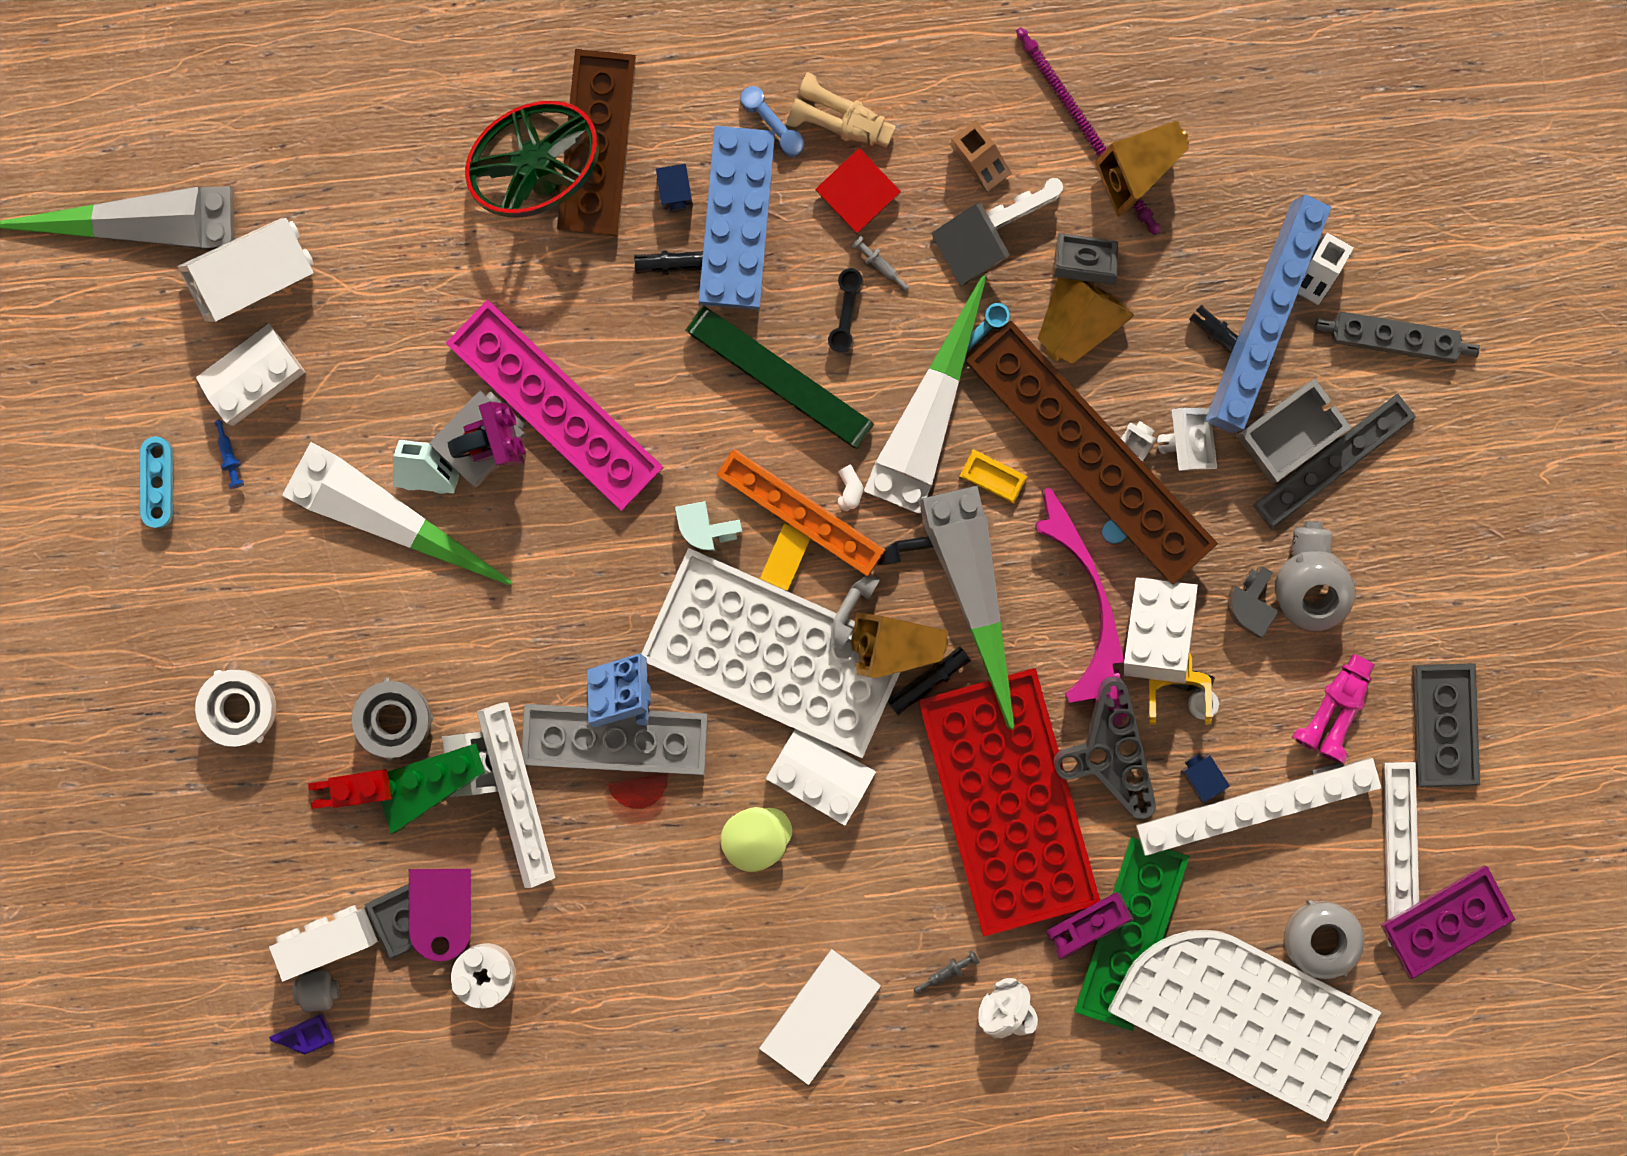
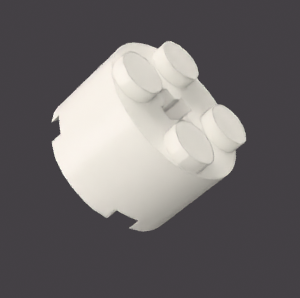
M491 943L478 944L467 949L457 958L451 972L452 990L462 1002L475 1008H489L497 1005L511 992L516 981V969L511 956L502 947ZM483 969L488 970L487 976L491 980L487 979L485 982H481L477 972H481Z

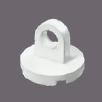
M1006 978L997 982L993 986L995 990L991 995L987 993L981 1002L978 1016L979 1025L984 1029L985 1033L993 1038H1004L1012 1033L1019 1036L1033 1033L1036 1030L1038 1019L1034 1008L1030 1005L1028 988L1014 978Z

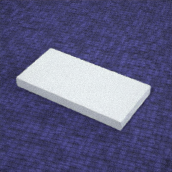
M831 949L759 1049L809 1085L881 985Z

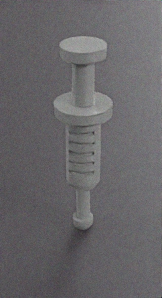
M860 236L852 244L851 248L857 247L868 257L864 262L866 265L871 263L888 280L893 279L902 287V290L907 291L909 285L905 284L896 275V270L878 254L880 250L876 248L872 252L862 242L863 237Z

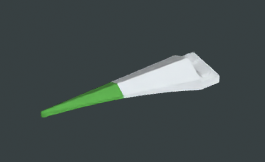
M985 275L980 278L876 460L864 489L865 493L919 515L921 510L918 499L928 496L933 483L984 288Z
M310 442L282 496L310 511L502 583L512 584L510 579L339 456Z

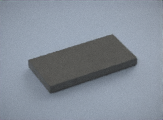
M1476 663L1413 665L1417 787L1480 785Z

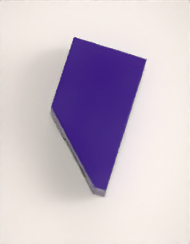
M323 1013L269 1037L271 1042L284 1045L304 1055L335 1041Z

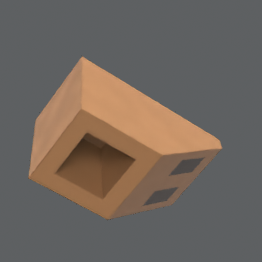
M976 120L951 139L950 146L987 193L1011 175V171L996 145Z

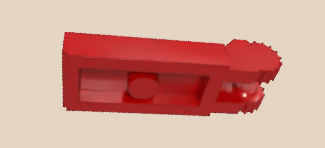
M387 769L331 777L326 781L308 783L309 790L317 791L330 787L331 799H318L311 802V809L329 806L338 808L391 799Z

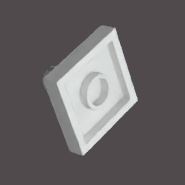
M1210 408L1172 409L1174 433L1161 434L1158 437L1157 443H1169L1158 446L1162 454L1177 452L1179 471L1217 469L1212 424L1205 422Z

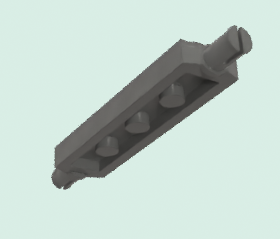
M1340 311L1335 321L1317 318L1315 323V331L1333 334L1334 344L1455 363L1460 354L1477 358L1480 351V345L1463 343L1461 331L1342 311Z

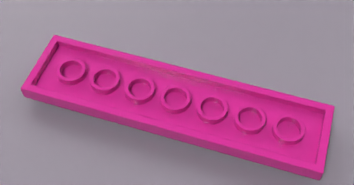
M488 299L446 342L462 360L621 511L664 468Z

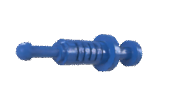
M218 419L215 421V426H217L220 437L217 441L224 462L221 465V469L229 471L231 483L228 484L229 488H239L244 485V481L239 480L236 468L241 463L240 460L235 459L230 439L225 436L222 427L223 423Z

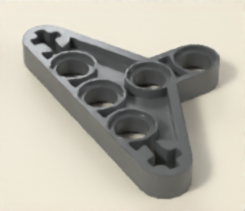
M1115 676L1108 677L1100 684L1086 743L1059 751L1054 758V767L1058 775L1067 780L1095 774L1135 818L1146 819L1154 813L1156 802L1129 690L1122 679ZM1116 686L1120 690L1117 692L1120 705H1114L1111 695L1107 694L1111 692L1110 687ZM1119 713H1125L1129 716L1128 723L1123 727H1116L1112 722L1115 715ZM1126 741H1132L1136 744L1135 751L1130 755H1123L1119 752L1121 744ZM1096 749H1102L1106 752L1105 759L1100 763L1090 761V754ZM1066 757H1072L1076 760L1077 764L1073 770L1064 771L1060 768L1061 761ZM1132 769H1139L1143 774L1142 778L1136 783L1126 780L1127 773ZM1135 791H1141V795L1146 802L1144 803L1145 808H1138V799Z

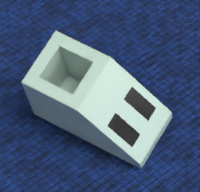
M399 440L393 456V487L406 490L434 491L439 494L455 492L459 472L429 443Z

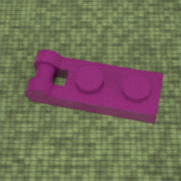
M1116 892L1046 931V934L1050 941H1054L1057 947L1055 952L1059 960H1063L1072 956L1078 950L1133 921V918L1121 894ZM1067 932H1070L1073 941L1069 943L1064 936Z

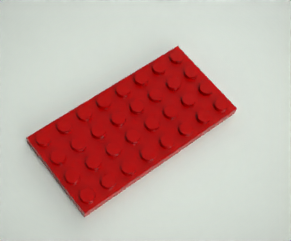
M1036 668L1008 675L1014 719L1013 730L1006 726L990 680L918 700L983 937L1086 909L1100 901L1067 779L1061 778L1054 767V758L1059 750ZM1061 761V763H1060V768H1061L1062 770H1064L1063 764H1062V761Z

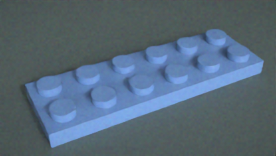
M725 126L714 127L699 305L760 310L775 138L774 131Z

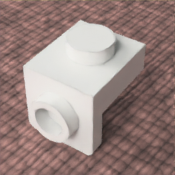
M1141 421L1137 425L1130 422L1127 430L1121 437L1142 462L1158 440L1152 436L1155 430Z

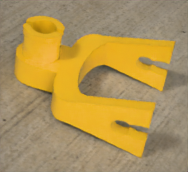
M1190 653L1185 683L1149 679V725H1156V691L1163 686L1172 684L1194 685L1204 690L1205 724H1211V678L1201 672H1192V656Z

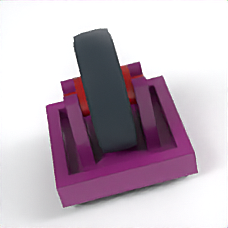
M487 402L478 405L482 420L463 426L464 435L448 442L452 458L470 456L473 458V462L494 458L496 465L516 466L525 463L522 456L525 455V447L522 439L516 436L514 425L517 423L512 408H508L507 404Z

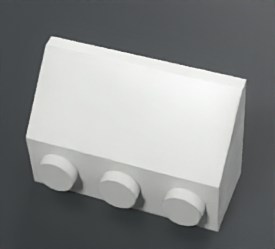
M269 323L196 378L207 399L225 423L234 426L306 373V371Z
M795 729L766 779L845 826L876 771L829 743Z

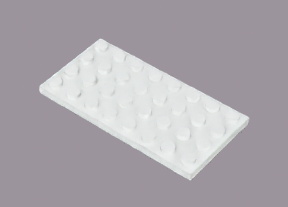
M688 548L641 653L647 658V663L860 758H863L900 674L898 672L879 678L857 675L855 665L860 660L858 652L852 651L851 638L853 630L842 650L833 647L831 644V626L837 613ZM848 619L845 625L851 629L854 628L855 621Z

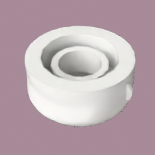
M246 670L214 671V675L199 690L195 704L196 719L206 736L221 745L236 747L249 745L256 741L261 743L276 716L275 696L267 682L255 673ZM234 693L244 695L250 705V712L247 718L239 723L230 721L224 713V703Z

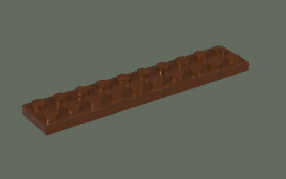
M1011 320L966 359L965 363L1172 585L1218 545L1214 538Z

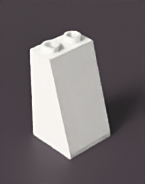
M280 218L177 266L205 321L216 322L314 273L311 268L314 265L312 257L307 249L302 250L297 240L300 238L299 231L292 221L288 222L287 218Z

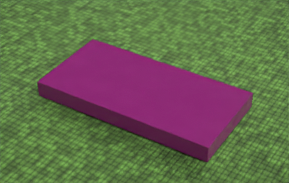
M1483 865L1380 925L1408 978L1414 979L1516 919L1488 866Z

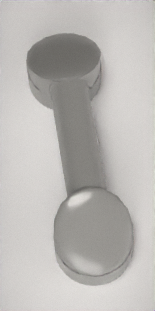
M870 574L857 581L850 588L832 622L831 644L833 647L842 650L853 630L845 625L860 596L869 600L880 578Z

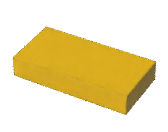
M973 449L959 477L1014 504L1028 476Z
M784 523L760 579L788 591L811 538Z

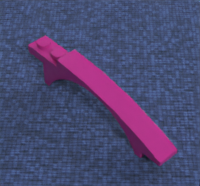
M1051 488L1042 491L1047 520L1035 523L1037 532L1057 541L1079 560L1093 583L1100 610V631L1095 653L1084 674L1065 693L1066 701L1070 703L1097 698L1100 684L1104 679L1114 676L1120 678L1119 670H1113V664L1124 662L1112 609L1092 557L1066 510ZM1112 686L1110 687L1111 692L1107 694L1111 695L1114 705H1120L1117 697V687ZM1119 713L1115 715L1112 720L1113 725H1123L1122 718L1127 717V714Z

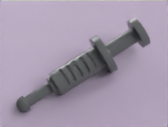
M970 950L969 956L959 962L954 958L950 959L951 964L930 975L929 981L919 987L916 986L914 992L919 994L931 985L936 987L955 975L963 976L962 968L973 962L976 965L980 963L977 955L973 950Z

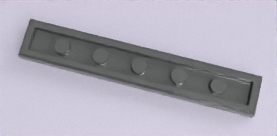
M1398 393L1258 500L1253 504V507L1267 525L1273 529L1410 423L1416 416Z

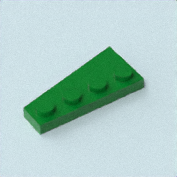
M476 743L387 772L391 799L381 801L390 833L394 834L401 831L407 824L417 820L432 807L439 805L447 797L458 792L485 773Z

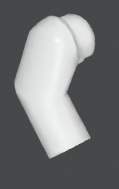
M848 465L838 471L846 485L843 496L839 497L837 502L839 508L843 511L855 509L859 505L863 493L861 481L852 465Z

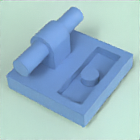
M639 653L588 669V723L596 728L636 716V723L638 725L648 724L651 686L647 683L646 657Z

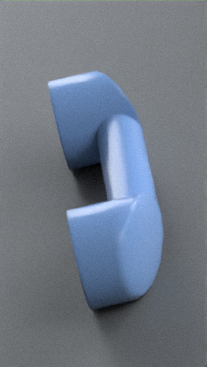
M751 86L745 88L740 96L742 107L748 112L757 111L780 137V148L784 155L788 157L799 156L804 150L802 135L798 131L789 130L764 102V93L759 87Z

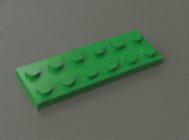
M1130 836L1112 894L1116 892L1121 894L1133 921L1096 941L1074 1012L1130 1031L1134 1030V1024L1109 1012L1108 1008L1132 963L1145 950L1163 939L1190 857L1189 855L1167 849L1145 856L1140 839Z

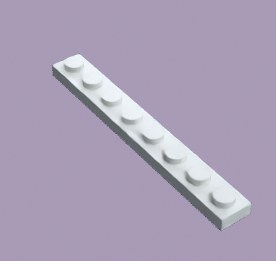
M1370 758L1138 824L1136 829L1143 853L1146 856L1381 788L1374 760Z

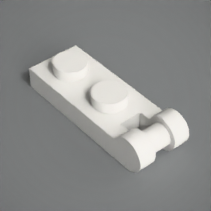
M1051 178L1046 182L1042 190L1031 194L1030 191L1024 192L1013 199L1015 204L1004 208L1003 204L989 210L987 214L997 230L1058 199L1063 190V184L1059 179Z

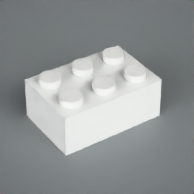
M1136 577L1124 659V676L1178 683L1186 682L1198 585L1179 582L1172 585L1169 581Z
M353 905L333 914L334 920L328 921L326 916L305 925L306 931L302 933L296 928L275 937L277 943L269 946L282 982L368 948L378 942L366 908L357 910L356 906Z

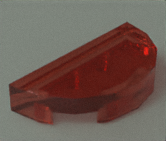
M668 773L610 783L608 787L612 796L620 804L632 809H643L655 804L663 796L668 785Z

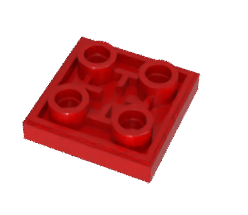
M860 148L815 189L821 198L856 234L901 193L894 183Z

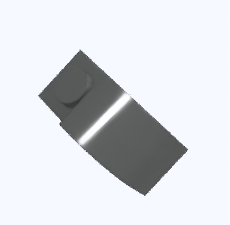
M1263 566L1258 567L1256 571L1253 569L1249 571L1243 581V585L1246 586L1245 590L1234 586L1231 588L1228 596V609L1232 619L1238 626L1257 638H1263L1278 613L1276 609L1258 599L1273 574L1272 571Z

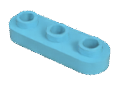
M154 436L146 439L140 448V516L147 526L163 528L173 518V448L166 439ZM157 447H161L163 450V454L159 458H155L153 454ZM157 477H160L163 481L160 488H155L153 484ZM160 507L163 514L159 519H156L153 512L156 508Z

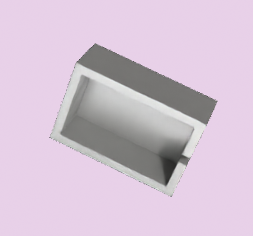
M1315 378L1236 435L1271 484L1281 480L1352 428L1336 406L1326 411L1323 410L1322 406L1329 403L1331 399Z

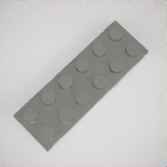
M524 704L522 756L524 764L531 766L705 775L708 714L648 710V724L638 725L636 723V716L594 728L588 723V707Z

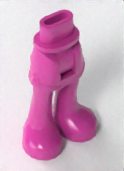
M1353 654L1348 664H1343L1342 671L1333 682L1326 686L1324 690L1326 693L1313 720L1306 728H1297L1292 735V739L1308 749L1316 751L1326 725L1335 708L1339 705L1342 707L1341 712L1318 753L1330 760L1344 764L1347 759V752L1343 748V741L1357 712L1365 706L1364 698L1368 689V683L1372 680L1370 674L1375 664Z

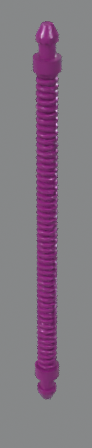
M1022 27L1018 28L1016 34L1018 40H1021L1024 44L1023 50L1031 56L1035 65H1038L1039 71H1042V75H1044L1048 84H1051L1050 87H1053L1052 90L1055 91L1059 100H1062L1061 103H1064L1063 106L1066 107L1065 109L1068 110L1070 116H1073L1072 119H1075L1074 122L1079 126L1078 128L1081 129L1083 135H1086L1085 138L1090 142L1089 144L1092 145L1091 147L1094 148V151H1097L1098 157H1100L1107 147L1104 146L1102 140H1099L1100 137L1095 133L1096 131L1093 130L1094 128L1091 127L1089 121H1086L1087 118L1082 114L1083 112L1080 111L1081 109L1078 108V105H1075L1076 102L1071 98L1070 93L1067 92V89H1064L1065 86L1058 79L1057 74L1054 73L1050 63H1047L1048 61L1043 57L1036 40H1031L1027 30ZM1140 198L1133 205V209L1138 212L1137 217L1140 222L1146 223L1149 228L1148 231L1157 235L1160 233V225L1153 219L1154 213L1152 210L1145 207L1146 204H1143L1144 201H1141Z

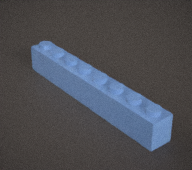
M1306 194L1291 202L1205 422L1229 433L1244 430L1332 208L1331 206Z

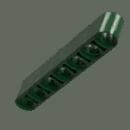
M701 306L685 329L695 339L853 448H859L875 425L864 415L706 306Z

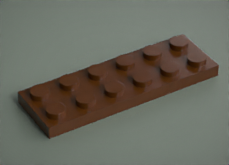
M575 49L570 104L584 111L593 122L599 136V155L596 165L584 185L574 195L559 205L558 231L618 237L636 55ZM587 131L575 139L576 142L566 149L564 153L563 164L579 173L582 172L589 156L590 142ZM562 172L563 175H565V176H567V177H569V178H571V179H573V180H576V179H577L576 177H574V176H572V175H568V174ZM562 184L560 193L566 190L568 186Z

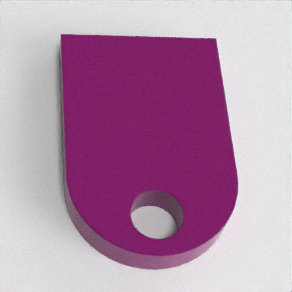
M471 868L408 869V935L412 947L422 957L431 961H447L458 956L466 948L471 935ZM436 937H443L448 942V949L442 955L435 954L431 949V943Z

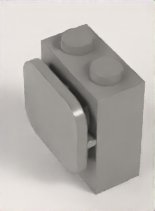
M479 391L429 443L476 488L500 465H496L494 458L481 462H473V458L470 456L452 458L448 442L464 435L463 426L482 420L478 405L487 402L502 403L492 392L485 395L482 391ZM515 415L517 422L514 425L516 436L523 440L527 436L521 430L525 424Z

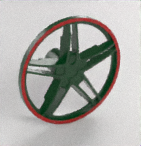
M538 101L517 107L491 123L475 141L469 152L465 167L467 187L475 201L482 208L495 215L518 218L548 211L574 195L591 175L599 155V136L597 130L584 111L569 103ZM539 113H560L568 115L573 119L564 123L540 141L529 116ZM522 118L531 139L526 142L523 141L518 122ZM513 123L519 150L480 158L490 141L500 131ZM587 131L590 142L589 156L582 172L579 173L556 160V157L572 146L578 136ZM556 168L559 169V170H561L562 172L568 174V175H572V176L576 177L577 179H576V180H573V179H571V178H569V177H567V176H565V175H563V174L557 172ZM490 176L491 178L513 176L502 206L492 203L483 196L477 184V177ZM562 184L568 186L562 193L544 203L520 208L523 200L528 199L532 189L536 194L544 196L553 193Z

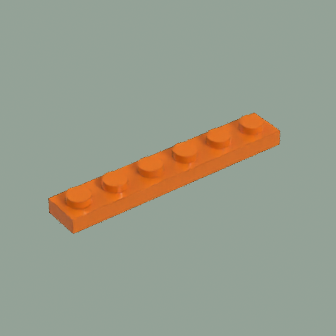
M736 449L730 452L717 473L718 477L866 576L871 574L885 552L884 548Z

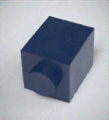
M686 164L656 168L663 209L669 208V212L687 210V205H692L693 202Z
M1198 753L1185 761L1187 767L1183 768L1181 772L1201 802H1206L1230 787L1211 755L1206 754L1202 756L1201 753Z

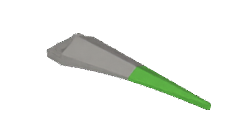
M231 186L193 187L0 221V229L106 238L205 250L216 249L235 240L234 188Z
M978 486L918 499L925 530L970 628L1006 726L1013 730L1014 719L987 515H984Z

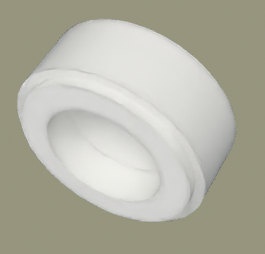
M1204 690L1194 691L1187 701L1190 714L1197 719H1205ZM1211 691L1213 717L1218 711L1219 700Z

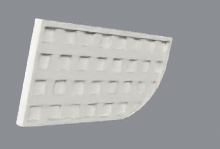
M1212 930L1186 931L1174 934L1153 944L1132 963L1108 1008L1109 1012L1325 1122L1381 1014L1380 1011L1230 934Z

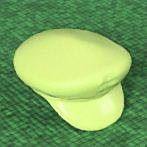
M749 808L735 814L726 822L721 833V847L728 861L736 868L746 872L761 871L776 863L783 856L786 845L792 837V825L786 814L779 809Z

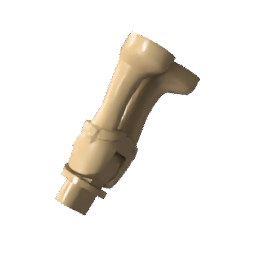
M806 72L797 97L834 109L844 114L843 118L840 119L796 98L785 125L796 128L803 122L813 123L840 135V138L844 141L869 142V145L872 147L875 143L887 148L896 127L895 125L883 121L884 116H878L864 107L862 102L857 100L853 102L827 91L818 84L815 75Z

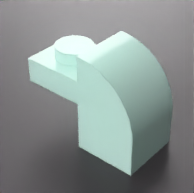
M705 501L675 507L681 534L692 546L700 550L715 551L714 538H719L720 543L737 540V534L743 533L740 520L710 525Z

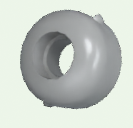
M1323 551L1302 552L1289 559L1278 572L1275 580V595L1285 617L1291 623L1308 631H1322L1338 625L1351 612L1355 602L1356 582L1352 579L1345 564L1335 555ZM1322 584L1329 586L1327 594L1319 601L1310 602L1303 599L1305 593L1310 588Z
M389 677L385 678L383 682L377 683L365 690L356 701L352 712V727L358 742L371 754L384 757L388 762H391L392 758L408 755L418 749L427 739L433 721L430 706L423 694L412 685L404 682L390 681ZM387 705H397L405 713L406 724L397 734H388L379 724V714Z
M1307 900L1306 904L1297 909L1290 917L1285 927L1284 946L1292 963L1304 973L1319 979H1334L1340 976L1345 978L1348 972L1358 963L1363 953L1364 933L1361 924L1348 909L1334 902ZM1322 926H1331L1338 936L1337 946L1328 954L1316 953L1311 944L1314 931Z

